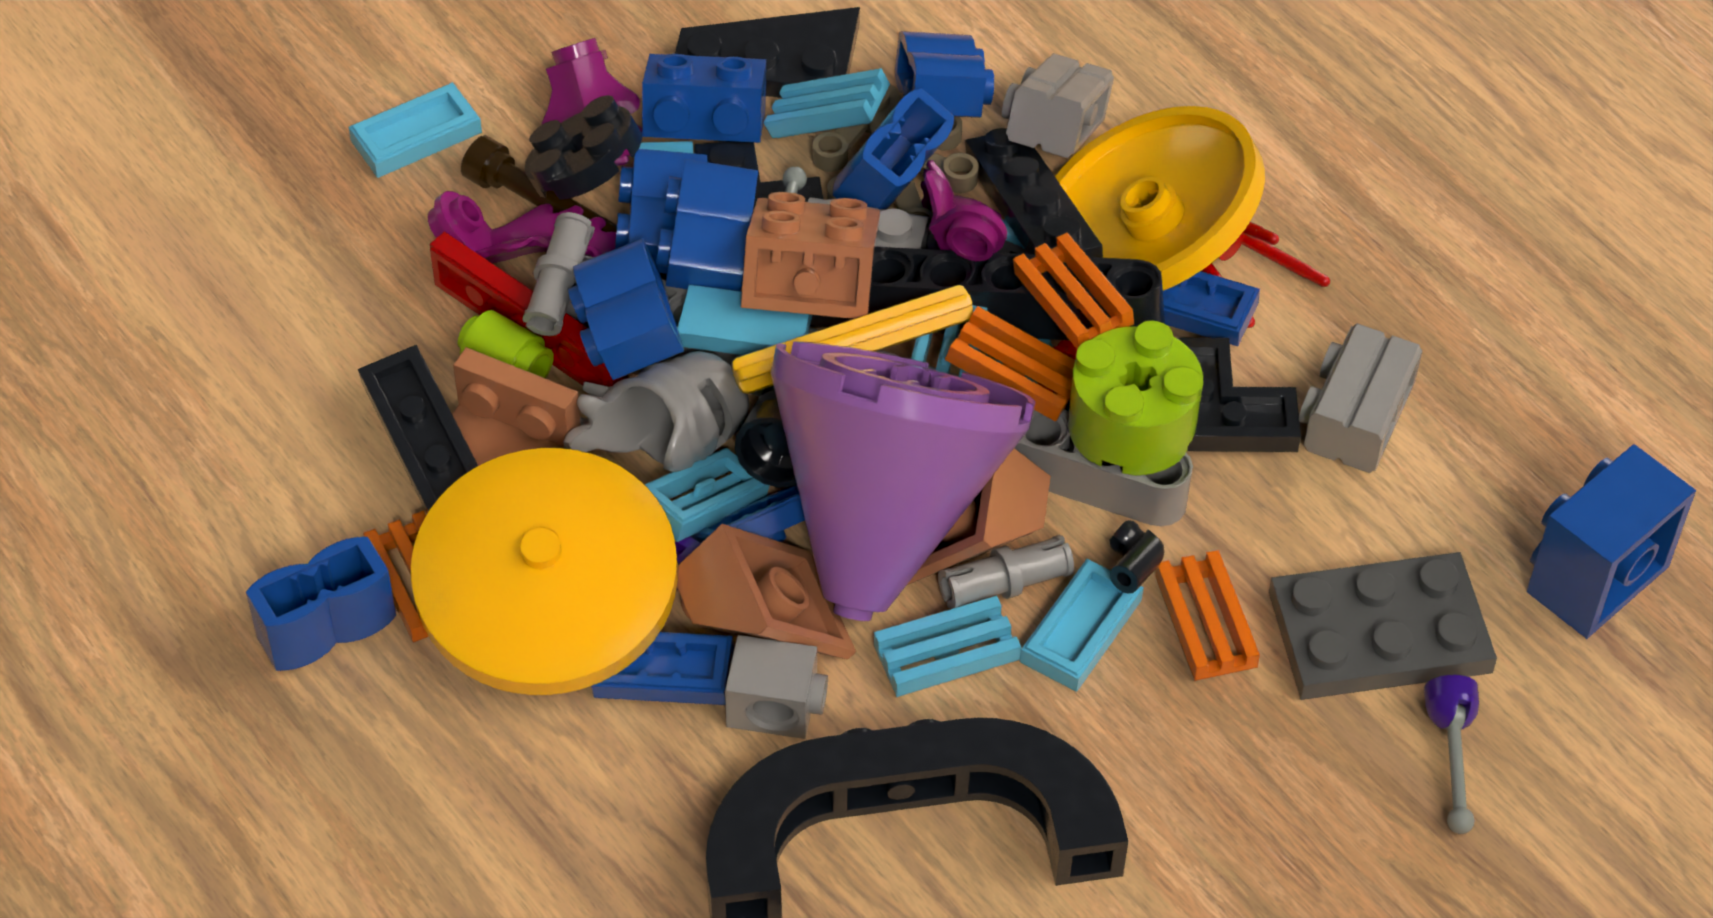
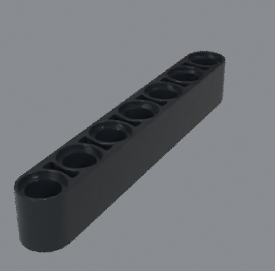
M874 248L868 314L955 285L964 286L970 295L973 306L988 308L987 311L1036 339L1069 340L1015 275L1013 258L1021 254L993 253L985 261H971L957 255L952 250ZM1025 254L1029 260L1036 257L1035 254ZM1089 257L1133 309L1134 325L1132 326L1137 327L1145 321H1158L1165 324L1162 275L1157 266L1148 261L1138 259ZM1064 262L1063 264L1110 319L1111 316ZM1048 271L1042 273L1041 275L1086 329L1093 327L1082 311L1077 309L1067 298L1066 292ZM812 315L810 326L830 327L852 319ZM966 322L961 323L959 334L963 326L966 324ZM945 329L933 333L944 334Z

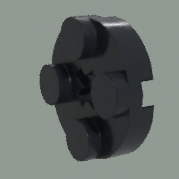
M613 96L598 97L591 101L582 112L562 123L557 120L546 122L531 134L529 141L534 149L526 159L525 174L541 197L547 199V191H554L559 200L580 196L604 184L620 171L614 161L626 149L631 157H633L641 145L642 133L630 112L626 108L618 106Z

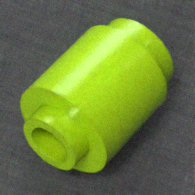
M488 310L480 316L471 317L462 327L458 337L460 355L467 347L545 379L553 364V352L545 347L542 337L494 310Z

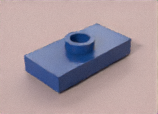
M1200 271L1189 279L1163 291L1165 324L1208 338H1229L1231 345L1239 346L1258 306L1260 289Z
M797 485L785 488L742 507L724 517L719 523L704 528L690 537L702 543L721 524H725L782 542L787 538L785 529L805 521Z
M660 632L654 642L632 664L616 675L592 685L594 698L726 705L725 689L734 653L732 636Z

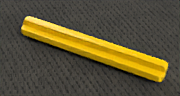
M955 285L782 342L781 344L786 345L785 351L791 354L793 342L823 343L876 352L967 322L973 313V304L964 286ZM776 345L736 357L732 361L733 377L742 393L749 394L773 386L770 371Z

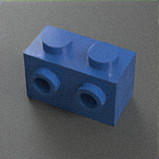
M649 54L642 82V137L761 142L766 112V59Z

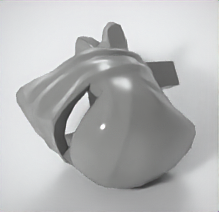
M702 351L687 353L680 357L677 356L670 361L649 365L643 368L638 376L618 381L613 386L584 382L583 390L590 395L581 394L576 404L580 412L587 416L588 419L580 418L581 426L573 428L566 434L564 448L582 452L595 449L609 452H631L641 449L653 459L663 464V469L679 472L692 467L697 461L705 460L707 456L712 455L716 449L740 430L748 417V394L742 393L738 388L733 376L732 366L712 353Z

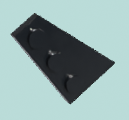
M860 7L681 28L675 54L766 59V96L782 98L779 92L783 85L850 73L860 24Z

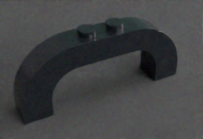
M965 718L948 721L923 719L915 721L908 726L880 730L855 728L845 731L841 735L806 740L774 752L755 764L734 783L715 813L707 840L706 869L710 918H782L781 883L777 866L779 857L786 845L798 833L816 823L831 819L974 800L1000 803L1026 816L1039 830L1048 850L1056 886L1123 877L1128 837L1118 801L1100 771L1076 748L1045 730L1017 721L998 718Z

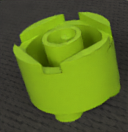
M1145 321L1137 327L1112 329L1083 342L1077 349L1073 368L1068 419L1069 434L1078 451L1089 461L1101 467L1102 460L1111 464L1123 466V474L1135 476L1161 472L1178 463L1186 454L1197 426L1203 388V372L1197 357L1187 345L1173 336V332L1168 325L1158 321Z

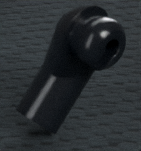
M1131 520L1125 521L1109 539L1110 548L1123 556L1110 571V579L1113 585L1124 593H1134L1158 568L1164 557L1165 550L1162 541L1149 529L1143 532L1138 524Z

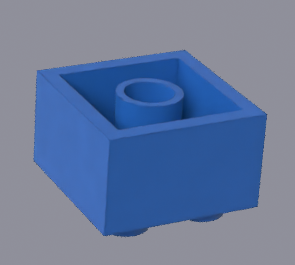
M1635 444L1630 446L1614 461L1608 457L1604 458L1593 468L1586 478L1584 486L1573 496L1567 493L1560 495L1546 510L1541 524L1546 527L1544 535L1530 558V563L1534 565L1527 593L1588 639L1669 568L1696 489Z

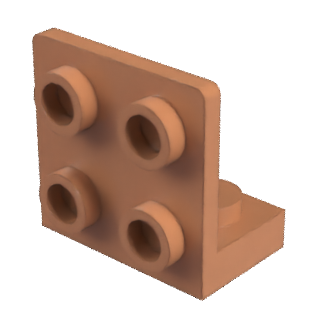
M775 192L769 194L768 198H758L746 235L741 308L850 319L867 315L880 210L867 208L865 202L851 198L833 199L830 201V204L805 202V197L790 192Z
M467 347L453 364L459 405L452 415L478 466L494 458L522 450L537 448L566 449L564 448L566 434L573 428L581 426L580 410L576 404L578 399V391Z

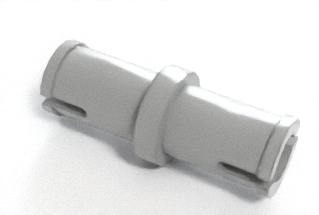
M571 212L558 215L547 253L537 260L533 272L537 282L528 309L525 310L522 319L523 322H527L526 327L534 333L554 336L562 330L563 319L570 301L568 288L577 285L573 266L582 263L589 240L592 238L595 230L594 226H591L592 222L583 215Z
M1056 535L1051 539L1011 550L1006 545L991 550L990 556L987 558L940 570L938 573L940 592L944 602L948 601L947 607L949 609L1000 594L1006 599L1013 598L1022 594L1023 587L1061 576L1072 575L1074 571L1073 554L1069 544L1065 543V538L1062 535Z

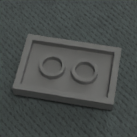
M1461 552L1271 577L1269 596L1301 700L1426 683L1433 678L1444 675H1463L1469 677L1491 674L1494 671L1497 656Z

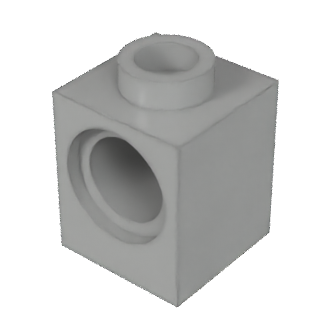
M738 635L725 689L726 727L806 739L811 713L823 714L828 688V675L817 673V647Z

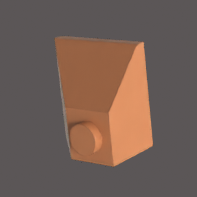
M1014 448L907 585L1044 528L1051 476Z
M721 524L678 565L677 589L682 598L681 607L692 623L699 627L711 628L736 636L742 635L816 646L817 653L847 660L857 652L841 617L833 612L835 604L823 597L816 564L811 552Z

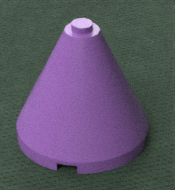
M793 342L791 354L785 351L786 345L778 343L775 348L770 373L823 597L835 603L833 609L835 614L853 620L871 621L873 612H885L888 610L1030 429L1035 400L1021 391L979 376L963 372L960 378L928 369L929 363L900 356L813 342Z

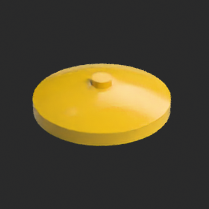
M1178 106L1152 111L1111 128L1077 152L1059 170L1055 178L1102 244L1103 258L1138 259L1154 264L1161 272L1164 291L1202 271L1238 239L1259 206L1265 184V167L1260 151L1250 133L1236 118L1228 113L1209 107Z
M537 448L509 453L489 460L461 476L447 488L427 513L417 534L411 558V584L417 611L426 633L439 652L453 666L480 683L499 690L526 695H554L581 690L598 684L628 667L646 651L662 630L671 612L678 583V563L674 535L665 511L652 492L633 474L605 458L591 453L563 448Z

